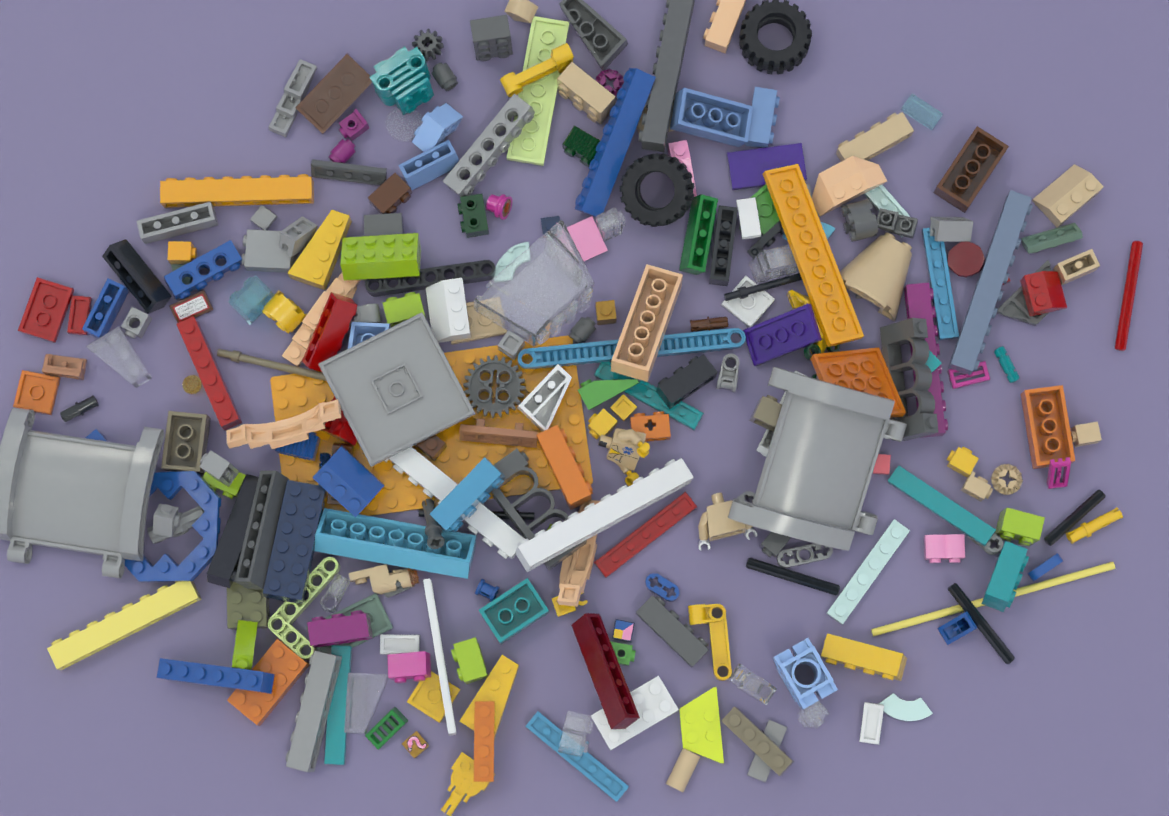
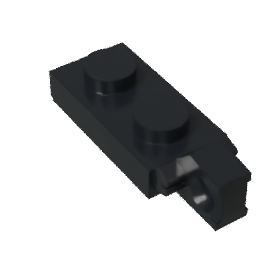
M778 221L747 251L754 260L762 256L765 246L769 248L776 241L775 237L779 233L781 235L784 234L781 222Z

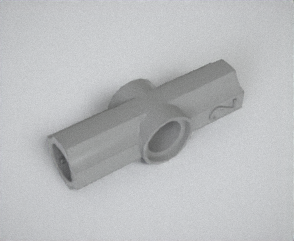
M198 506L187 512L178 513V516H181V521L173 537L187 533L205 511ZM153 526L147 528L153 544L170 538L154 534Z

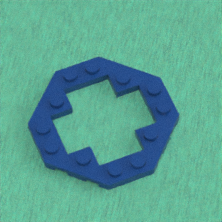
M154 472L150 496L159 489L167 499L172 500L184 488L205 511L192 525L203 537V540L180 565L169 554H164L154 566L144 555L143 561L125 559V566L139 582L193 581L211 563L218 546V534H220L221 524L219 508L221 507L222 499L198 472Z

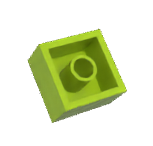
M1005 508L999 514L995 533L1002 540L1011 541L1013 539L1017 540L1020 545L1030 546V544L1040 540L1045 517Z
M476 637L453 644L454 649L451 650L454 661L459 663L460 668H457V673L461 681L464 680V683L469 684L488 677Z

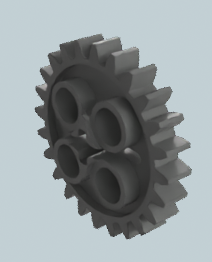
M495 355L492 361L487 356V362L480 359V365L473 363L475 370L468 369L471 376H465V379L469 382L463 383V386L468 388V390L464 391L465 395H470L467 399L469 402L473 401L471 404L472 408L477 406V413L483 410L484 417L489 412L492 418H494L495 413H498L500 418L502 417V412L509 415V408L515 411L514 404H521L518 398H524V394L520 391L526 390L525 386L520 385L525 383V379H519L523 375L522 371L516 373L518 365L511 367L512 360L505 363V357L498 361L497 355ZM494 370H497L496 382L498 387L496 388L495 403H492L493 391L490 386H493ZM483 373H489L491 375L488 381H482L480 379ZM502 374L510 376L507 382H502L499 378ZM485 391L490 394L486 400L479 398L481 392ZM505 392L509 397L506 401H501L498 399L499 394Z

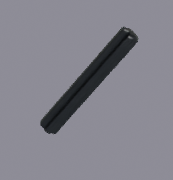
M1099 489L1044 538L1045 542L1049 546L1057 542L1106 497L1103 491Z

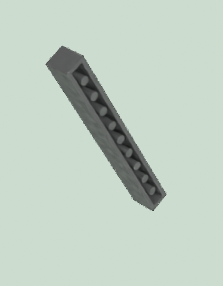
M667 0L666 2L668 13H664L663 25L665 27L664 30L660 31L659 41L662 42L661 47L657 46L656 58H658V61L654 63L652 72L656 78L651 89V96H648L646 102L647 114H643L642 125H644V130H640L639 142L642 143V149L665 152L695 0Z

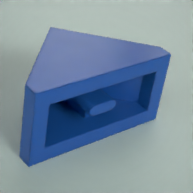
M966 611L937 629L947 645L977 629V626Z

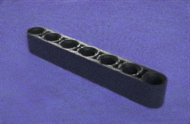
M490 260L420 269V276H411L417 279L413 285L407 283L411 277L367 279L365 287L369 295L373 297L426 290V287L443 280H449L445 278V274L448 272L455 274L452 279L462 278L463 284L483 282L494 278L496 268ZM484 267L492 268V272L489 274L483 273L482 270ZM467 269H471L474 272L469 277L464 276L463 273ZM428 275L436 276L433 282L426 281ZM396 280L398 284L396 287H389V282ZM378 283L379 287L376 290H371L370 285Z

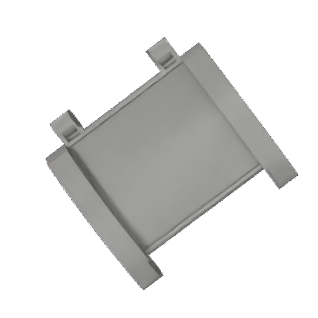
M773 367L768 386L786 391L753 503L733 498L728 518L788 537L849 551L855 531L873 535L878 521L877 515L861 511L883 438L901 442L907 424L890 419L895 400Z
M14 407L7 421L0 445V539L10 541L7 552L8 561L29 564L32 558V544L103 555L102 576L121 579L124 574L125 559L143 561L147 508L153 476L164 440V430L144 427L140 441L137 442L136 446L33 431L31 429L35 420L34 410Z

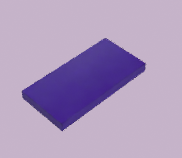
M802 143L727 153L732 190L762 187L766 184L763 177L764 171L799 164L804 180L807 181Z
M805 304L743 330L754 366H759L822 340L811 304Z

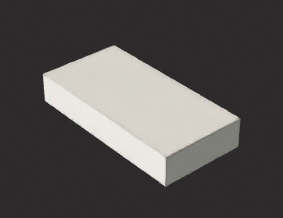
M380 634V654L419 652L420 635Z
M864 703L859 742L879 745L884 705Z

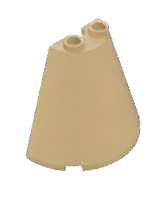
M886 232L884 235H880L840 271L846 290L849 289L880 308L878 313L895 321L912 257L910 251L912 247L905 242L900 243L895 240V237L890 233Z

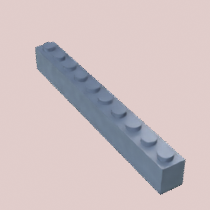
M1012 190L1009 191L948 366L950 369L969 376L973 371H977L980 360H977L978 355L983 353L986 345L983 342L984 337L989 335L992 325H989L991 318L994 319L998 308L995 305L997 301L1001 300L1004 292L1001 290L1002 284L1007 283L1010 274L1007 273L1008 267H1012L1015 260L1013 255L1014 249L1018 250L1021 239L1018 238L1019 234L1024 232L1027 222L1024 221L1025 217L1030 215L1033 207L1030 204L1032 197Z

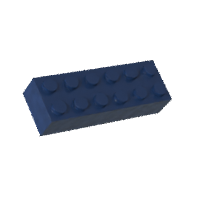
M287 480L263 589L265 598L298 604L304 603L315 552V534L327 496V491L322 486Z

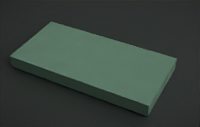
M377 593L334 613H343L345 616H350L351 612L359 610L367 613L370 616L373 638L393 629ZM368 640L338 644L334 646H352V648H354ZM332 646L319 647L316 650L331 654Z

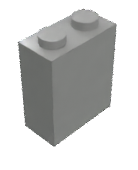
M247 229V235L243 237V246L246 247L245 254H242V265H244L247 271L288 273L293 266V257L287 255L288 246L285 243L282 249L279 248L281 237L279 234L281 231Z

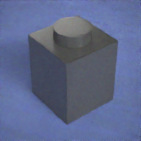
M770 532L760 545L763 548L761 551L766 556H773L775 558L790 540V537Z

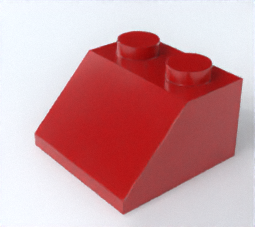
M1058 271L1036 272L1024 275L1020 280L1030 317L1067 308Z

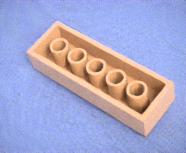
M646 264L611 360L612 372L648 382L682 287V274Z

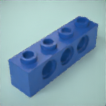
M229 240L165 275L164 281L176 300L179 298L183 300L190 296V292L195 289L201 290L208 285V282L220 280L224 277V273L238 270L241 267L242 258L232 241ZM218 259H224L226 261V264L224 266H218L216 264V261ZM207 268L210 272L207 275H201L199 270ZM185 277L193 279L192 283L188 285L184 284L182 280Z

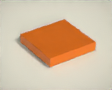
M22 370L13 407L52 415L61 378Z

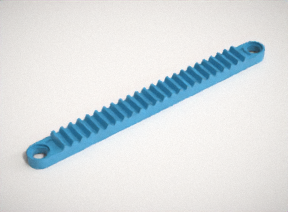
M739 328L664 335L657 357L737 349L744 344L746 336ZM732 334H739L741 341L733 343L730 339ZM619 340L523 349L518 354V364L523 369L554 368L557 364L562 367L608 362L612 360ZM523 355H531L533 358L530 364L523 363L521 359Z

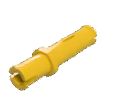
M1116 507L1088 523L1080 524V527L1067 532L1066 537L1071 544L1084 537L1088 538L1097 530L1122 519V512Z

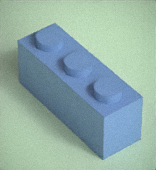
M755 87L749 137L745 146L766 148L769 143L772 144L774 133L771 132V126H775L777 115L774 114V108H778L780 97L776 96L777 90Z
M447 140L398 166L412 191L451 171L459 162V158L452 144Z

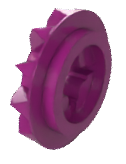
M610 68L601 71L595 79L615 97L624 83L623 76L617 70H611ZM606 78L610 81L615 80L613 88L609 85L605 86Z

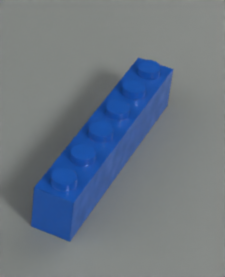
M160 658L156 678L271 694L275 674Z

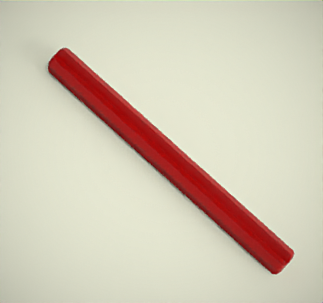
M1133 241L1131 246L1115 349L1118 351H1124L1127 346L1143 243L1140 241Z

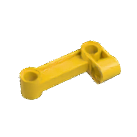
M568 43L552 49L550 59L521 73L515 74L511 72L504 75L500 82L507 96L518 95L523 91L522 87L555 71L562 73L573 62L574 58Z
M721 604L688 606L690 625L709 623L713 674L719 681L727 680L732 674L724 606ZM714 608L720 609L722 617L714 618L711 614ZM719 667L727 668L728 675L726 677L718 675L717 669Z

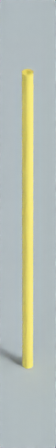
M1109 562L1020 587L1017 590L1013 589V591L1016 592L1015 597L1113 570L1115 569L1114 562ZM983 598L971 601L976 608L985 606L981 604ZM960 605L877 627L871 629L874 637L960 613L964 610Z

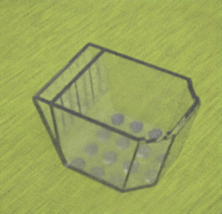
M560 220L486 285L488 290L482 297L478 295L474 299V310L507 331L510 330L534 347L538 344L542 345L551 336H557L562 331L561 327L565 323L569 325L575 320V315L579 311L584 312L590 306L589 303L594 291V281L565 223Z

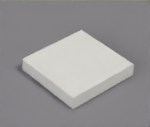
M745 276L733 291L740 287L746 286L747 288L757 284ZM766 291L750 294L747 298L724 300L721 305L746 326L752 327L775 299Z

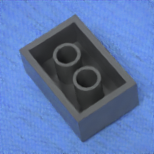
M507 15L470 20L476 60L488 61L494 57L507 58L509 55H513Z

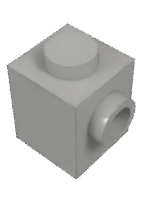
M159 504L153 517L154 534L168 537L173 536L181 521V516H178L179 507Z

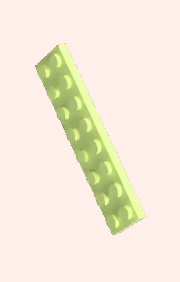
M534 16L531 23L523 71L550 59L551 50L566 43L569 22ZM558 71L522 87L523 91L518 94V97L529 104L535 111L532 121L528 124L526 123L522 128L521 134L510 143L507 160L544 166L558 90L557 78L561 74ZM514 116L513 121H516L518 116Z

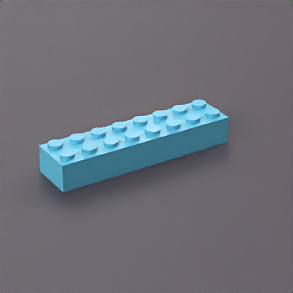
M324 508L315 534V551L468 579L475 553L477 535L455 531L449 532L442 529L441 536L445 540L444 545L439 549H431L427 545L426 526L360 514L354 517L349 512Z

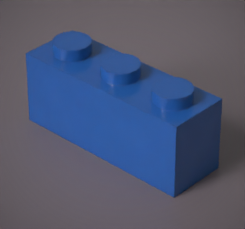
M108 278L82 330L88 335L104 341L129 290L124 285Z

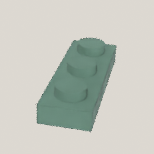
M1072 223L1023 237L1021 241L1025 250L1030 254L1064 243L1074 242L1083 238L1077 224Z

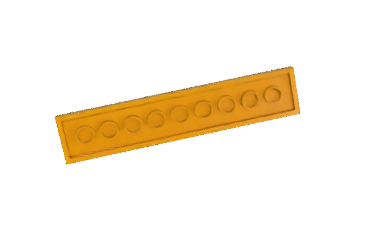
M799 164L764 171V180L827 346L830 347L862 339L864 334Z

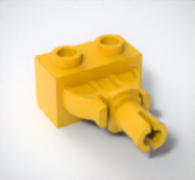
M461 752L451 767L453 770L451 784L447 790L451 792L454 786L455 789L440 809L445 813L451 805L446 813L449 816H452L465 794L467 796L463 801L467 803L470 797L477 795L481 790L485 791L490 782H474V759Z

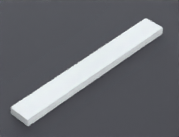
M429 578L424 579L423 582L449 736L456 735L457 732L432 581Z

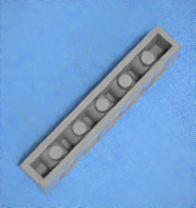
M514 94L443 180L446 186L460 197L470 196L476 184L485 178L486 172L490 167L495 166L499 156L508 150L512 140L521 134L522 128L526 123L528 124L532 121L535 114L533 108ZM518 116L516 121L511 122L512 117ZM506 130L503 136H499L501 131ZM490 145H494V148L492 150L487 151V148ZM482 159L481 164L475 165L477 160ZM466 174H470L467 180H463Z

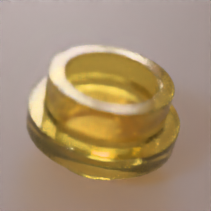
M189 375L183 380L182 386L188 394H196L201 390L202 382L199 377Z

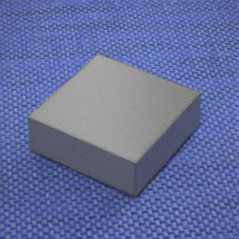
M261 205L250 220L262 230H268L277 219V216Z

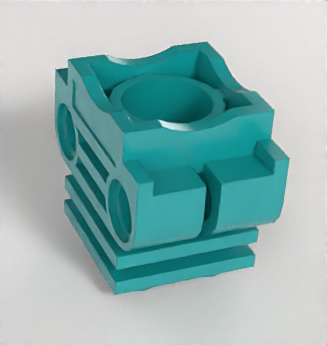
M404 46L391 58L373 66L376 73L369 78L374 85L376 94L385 105L393 106L396 104L402 115L413 112L417 106L427 103L434 96L427 63L417 47L408 51Z

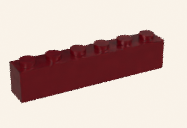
M585 613L571 626L610 728L626 729L640 718L600 614Z

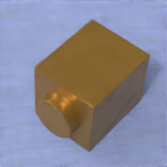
M615 300L595 302L597 325L616 323Z

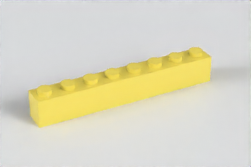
M175 581V584L169 587L168 585L162 586L152 596L150 594L144 595L139 598L140 602L134 605L129 603L122 607V611L118 613L111 612L104 616V620L100 622L93 621L86 625V629L82 631L79 629L69 634L68 638L64 640L60 638L51 643L52 646L48 647L47 650L56 669L63 670L202 600L194 582Z

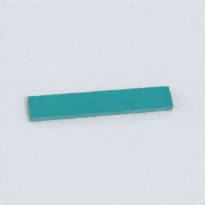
M609 361L601 362L594 374L595 377L601 380L636 379L612 372L611 362ZM640 380V383L624 391V393L657 411L669 414L670 418L692 430H695L704 414L683 401L669 409L657 394V387L643 380Z
M899 465L888 479V483L984 547L996 532V529Z
M332 645L331 654L342 656V661L327 717L324 764L345 765L352 646Z

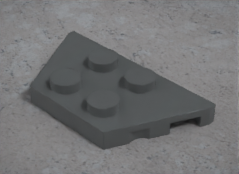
M1047 260L1036 272L1051 271L1050 262ZM1022 286L997 310V314L1036 326L1048 314L1029 316Z

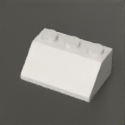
M463 279L443 280L426 287L431 330L438 343L471 338Z

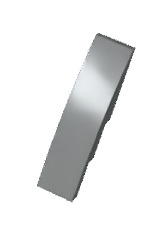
M301 59L299 60L284 88V94L276 107L277 112L268 127L269 131L284 137L287 136L299 112L295 107L305 98L317 66Z

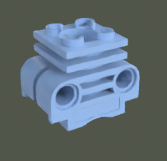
M809 638L792 646L795 657H793L789 649L773 657L780 677L792 698L802 710L819 701L814 693L815 691L819 698L823 699L838 690ZM806 664L813 670L814 679L810 685H803L796 680L794 671L797 665Z

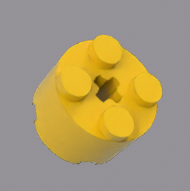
M278 290L266 303L262 312L268 318L274 321L277 320L275 324L289 334L298 327L307 314L290 298H286L283 292Z

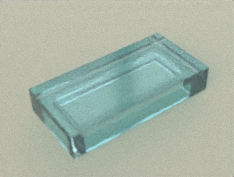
M914 94L910 95L901 108L903 112L930 130H933L943 113Z

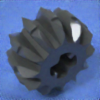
M427 29L426 33L420 30V36H414L415 41L412 42V47H417L422 55L425 56L427 62L429 57L435 60V54L441 55L440 49L444 48L443 43H441L442 37L437 36V31L431 33L430 29Z

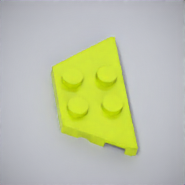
M713 687L679 709L682 746L688 751L718 763H724L717 687Z

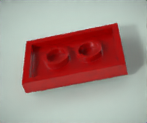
M37 277L18 331L56 343L74 289Z

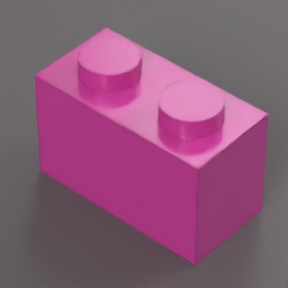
M421 651L387 655L388 678L395 681V683H406V679H414V681L420 682L425 681V678L431 677L430 653Z

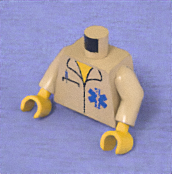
M617 428L612 437L601 434L598 446L608 448L606 458L616 463L624 475L627 474L625 483L631 486L633 481L639 478V475L636 472L632 473V470H635L639 457L645 458L649 454L650 445L645 442L646 433L636 432L633 429Z

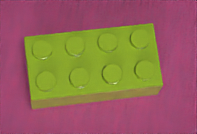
M418 233L345 237L342 240L340 265L344 281L420 276L421 245Z

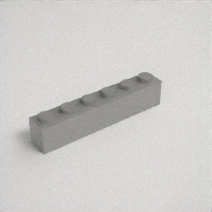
M314 651V654L311 655L309 661L311 665L310 671L305 677V691L300 697V711L296 714L295 718L296 728L290 738L292 742L291 748L286 754V767L305 772L315 771L342 656L322 651Z

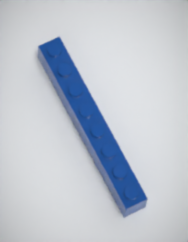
M629 68L624 74V83L617 92V101L610 110L608 123L603 128V137L597 144L596 155L590 162V170L587 177L583 180L581 194L576 198L575 210L601 219L652 89L655 76L637 68Z

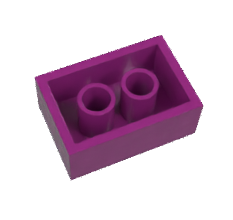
M362 610L353 611L350 616H345L343 613L333 614L331 619L323 618V616L314 617L312 622H307L310 646L314 648L373 639L370 616L362 612Z

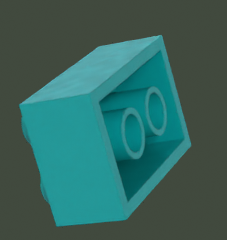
M1005 541L981 604L1004 612L1006 607L1010 608L1016 595L1013 589L1017 590L1023 575L1019 572L1023 573L1029 556H1026L1028 549Z
M527 578L479 609V612L499 643L502 644L548 614L549 610Z

